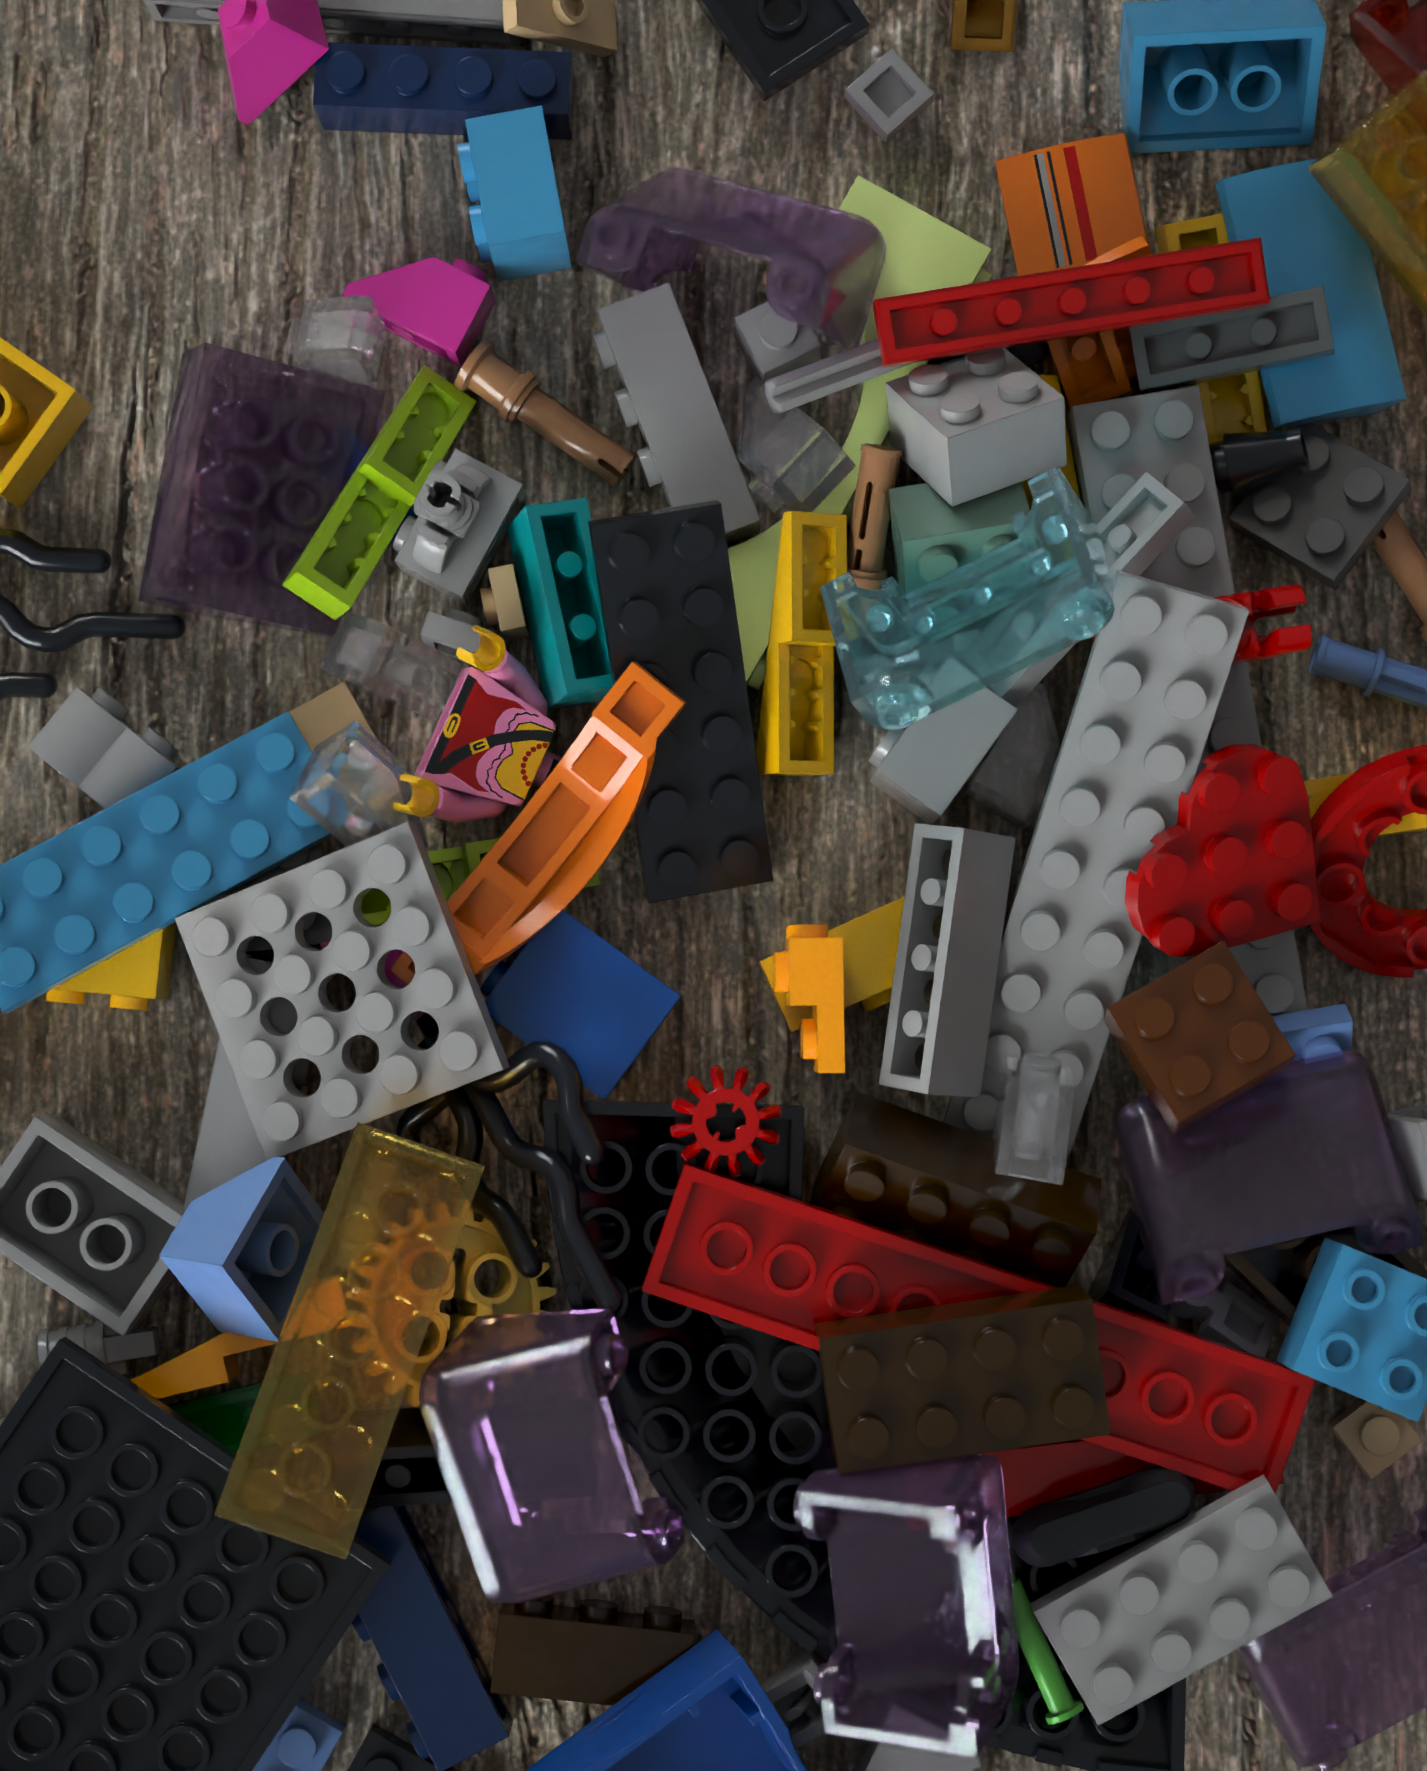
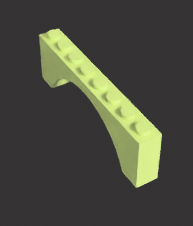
M859 175L826 232L824 248L839 269L850 292L858 317L862 344L878 339L872 305L874 299L991 281L993 273L984 269L991 248ZM940 358L939 360L945 362L946 358ZM932 360L915 362L862 382L859 408L852 429L840 454L825 477L793 511L847 515V524L850 525L862 453L860 451L861 444L868 443L891 447L885 383L909 375L913 369L919 366L930 365ZM782 519L757 536L728 548L746 685L758 691L764 683Z

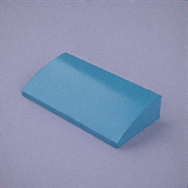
M1348 155L1323 157L1277 165L1231 176L1217 182L1215 185L1229 242L1261 237L1270 297L1324 286L1335 355L1260 370L1273 427L1281 428L1377 414L1406 400L1407 397Z

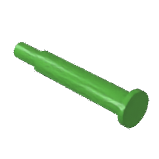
M996 1543L988 1546L982 1552L998 1586L995 1590L1049 1709L1045 1719L1048 1724H1056L1068 1720L1084 1709L1082 1701L1073 1700L1040 1623L1033 1613L1020 1579L1015 1578L1001 1544Z

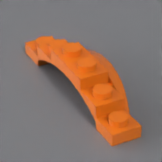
M631 662L591 713L592 717L538 791L478 866L447 901L474 975L487 970L511 955L554 920L595 876L630 824L642 800L651 775L656 743L687 704L637 662ZM403 952L390 971L406 984H410L415 974V965L410 955Z

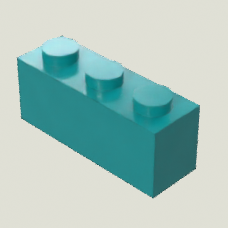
M587 497L525 506L507 526L543 696L548 702V710L601 702L613 687L588 521H592Z

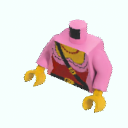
M473 625L471 629L477 632L481 639L478 650L472 654L460 647L457 649L456 655L460 660L480 670L473 667L461 669L415 774H402L399 780L409 782L412 785L413 794L411 800L405 805L393 802V809L395 811L417 817L429 816L451 823L496 818L505 810L507 805L520 807L526 798L530 786L540 788L562 759V757L547 751L557 726L547 717L548 702L525 666L506 650L505 642L501 636L478 625Z

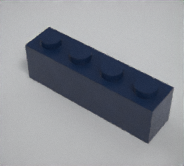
M328 42L329 50L315 62L313 106L324 130L468 136L465 119L542 105L548 139L572 140L575 75L571 52Z
M406 1505L364 1507L336 1521L393 1560L352 1621V1624L363 1642L372 1640L382 1660V1663L377 1665V1670L387 1694L393 1701L401 1698L412 1719L406 1725L407 1731L417 1754L422 1759L430 1756L437 1771H444L509 1737L513 1718L501 1694L490 1693L492 1676Z

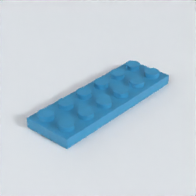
M288 711L0 865V1008L3 1013L8 1014L173 924L176 922V917L215 901L351 826L350 818Z

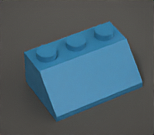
M1159 0L1122 2L1118 64L1123 133L1128 137L1131 154L1313 144L1327 27L1315 0Z

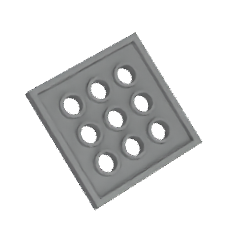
M416 822L403 823L175 918L266 1160L274 1156H286L510 1068ZM374 888L386 893L391 902V914L388 920L381 926L370 924L363 916L361 908L364 896ZM315 912L326 916L332 926L331 941L322 950L311 947L307 943L303 932L307 918ZM257 936L265 938L271 944L274 951L273 964L263 974L254 971L246 959L247 946ZM395 950L406 952L410 955L415 965L414 977L410 984L404 988L392 984L385 973L386 960ZM338 973L350 978L356 989L355 1001L346 1011L336 1009L327 997V985L330 979ZM279 997L288 999L297 1011L296 1026L289 1034H282L275 1030L269 1020L270 1007ZM419 1011L430 1014L438 1024V1039L429 1049L417 1046L409 1036V1022L413 1015ZM359 1035L370 1037L379 1048V1062L371 1072L358 1069L350 1057L351 1044ZM301 1058L312 1061L320 1071V1086L313 1095L300 1092L292 1080L293 1068Z

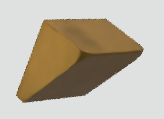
M952 0L951 50L1013 52L1018 0Z

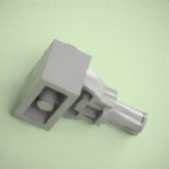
M454 449L449 461L446 463L439 460L424 482L414 501V513L418 515V518L411 515L408 516L394 540L393 549L399 552L394 561L402 572L468 606L508 533L507 526L518 515L527 498L523 484Z

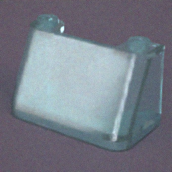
M1059 466L1028 480L1033 496L1031 510L1027 515L1022 510L1011 516L1016 534L1019 537L1018 539L908 594H905L893 576L881 581L883 590L859 588L849 572L820 586L850 701L869 724L889 730L906 728L914 722L1069 646L1095 636L1112 619L1115 607L1106 554L1096 524Z

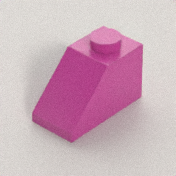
M225 0L224 4L218 9L227 73L238 120L249 125L329 50L317 0Z
M436 257L427 258L348 283L342 294L352 313L460 368L463 366L496 303L491 285L486 283L488 276L474 265L457 258L454 259L452 265Z

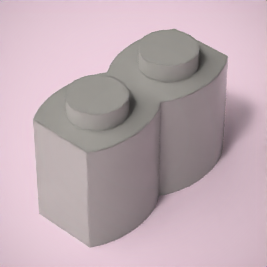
M76 687L28 746L104 809L182 768L172 760L179 751L173 744L150 727L142 735L136 732L123 721L129 710L100 687H98L93 695Z

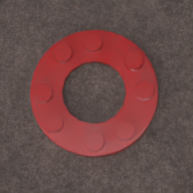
M1427 745L1404 749L1364 765L1343 781L1324 800L1311 818L1321 922L1311 924L1310 926L1320 942L1332 954L1355 968L1377 975L1411 978L1413 977V970L1427 969V908L1397 909L1379 902L1367 890L1363 874L1365 860L1370 854L1369 849L1380 832L1392 823L1398 825L1402 821V816L1414 812L1427 815Z

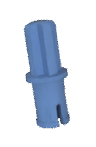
M1321 634V637L1318 638L1309 661V674H1317L1360 688V695L1364 697H1369L1373 692L1422 709L1427 708V670L1385 657V650L1379 647L1374 652L1331 639L1324 634Z

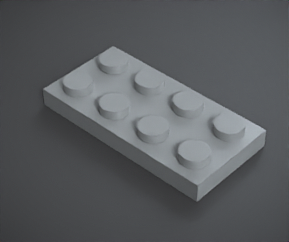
M1261 1475L1179 1522L1161 1530L1031 1602L1030 1605L1099 1726L1333 1596L1265 1476Z

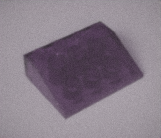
M206 342L182 353L138 601L198 615L342 638L347 612L335 621L282 586V584L378 436L385 391Z

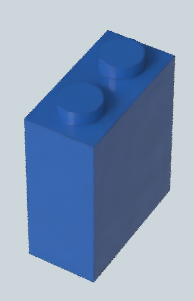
M563 910L543 930L524 944L525 947L511 966L501 960L486 978L480 991L487 996L485 1004L492 1019L527 1044L534 1041H545L564 1048L576 1062L583 1085L603 1100H606L682 996Z

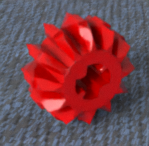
M714 1065L710 1068V1076L715 1089L709 1092L706 1091L701 1081L695 1076L687 1079L686 1084L689 1090L700 1100L697 1105L682 1098H675L673 1100L672 1108L674 1110L693 1115L692 1122L672 1125L670 1127L671 1136L682 1137L694 1133L697 1138L683 1149L681 1157L685 1161H690L705 1148L710 1152L704 1162L703 1169L707 1172H715L719 1155L728 1156V1170L731 1177H739L742 1174V1167L737 1154L744 1150L755 1165H763L766 1162V1158L752 1144L757 1137L769 1144H777L780 1139V1134L776 1131L759 1127V1120L780 1117L782 1115L781 1107L779 1105H769L757 1109L754 1104L768 1094L771 1090L770 1085L766 1081H762L746 1095L742 1092V1089L748 1079L749 1071L741 1066L735 1072L732 1088L724 1087L723 1071L720 1065ZM722 1102L733 1103L732 1112L740 1108L745 1115V1123L735 1126L736 1137L731 1139L718 1138L720 1130L717 1129L712 1134L706 1124V1119L716 1116V1105Z

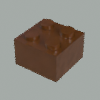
M1224 941L1219 942L1107 1007L1104 1020L1173 1134L1284 1071L1296 1056Z

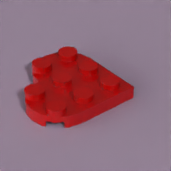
M1253 743L1228 745L1207 755L1202 762L1208 765L1195 777L1189 794L1181 792L1178 802L1177 824L1153 836L1150 842L1155 845L1143 856L1136 874L1129 871L1126 878L1125 906L1132 926L1143 934L1154 947L1170 956H1197L1221 941H1224L1227 947L1231 948L1321 922L1309 798L1298 764L1291 758Z

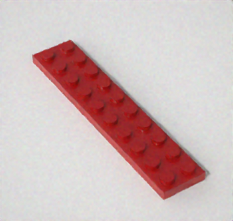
M686 1161L684 1162L642 1285V1291L817 1351L819 1349L815 1323L1057 1288L718 1172H707L703 1167ZM1092 1299L1111 1435L1083 1438L1081 1440L1232 1491L1264 1475L1276 1494L1315 1379L1296 1372L1281 1363Z

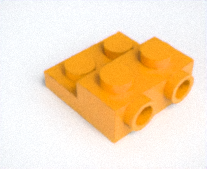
M827 924L788 925L786 927L785 952H775L773 954V993H785L786 1006L812 1007V1019H800L799 1023L800 1058L812 1059V1071L816 1073H845L843 937H828Z

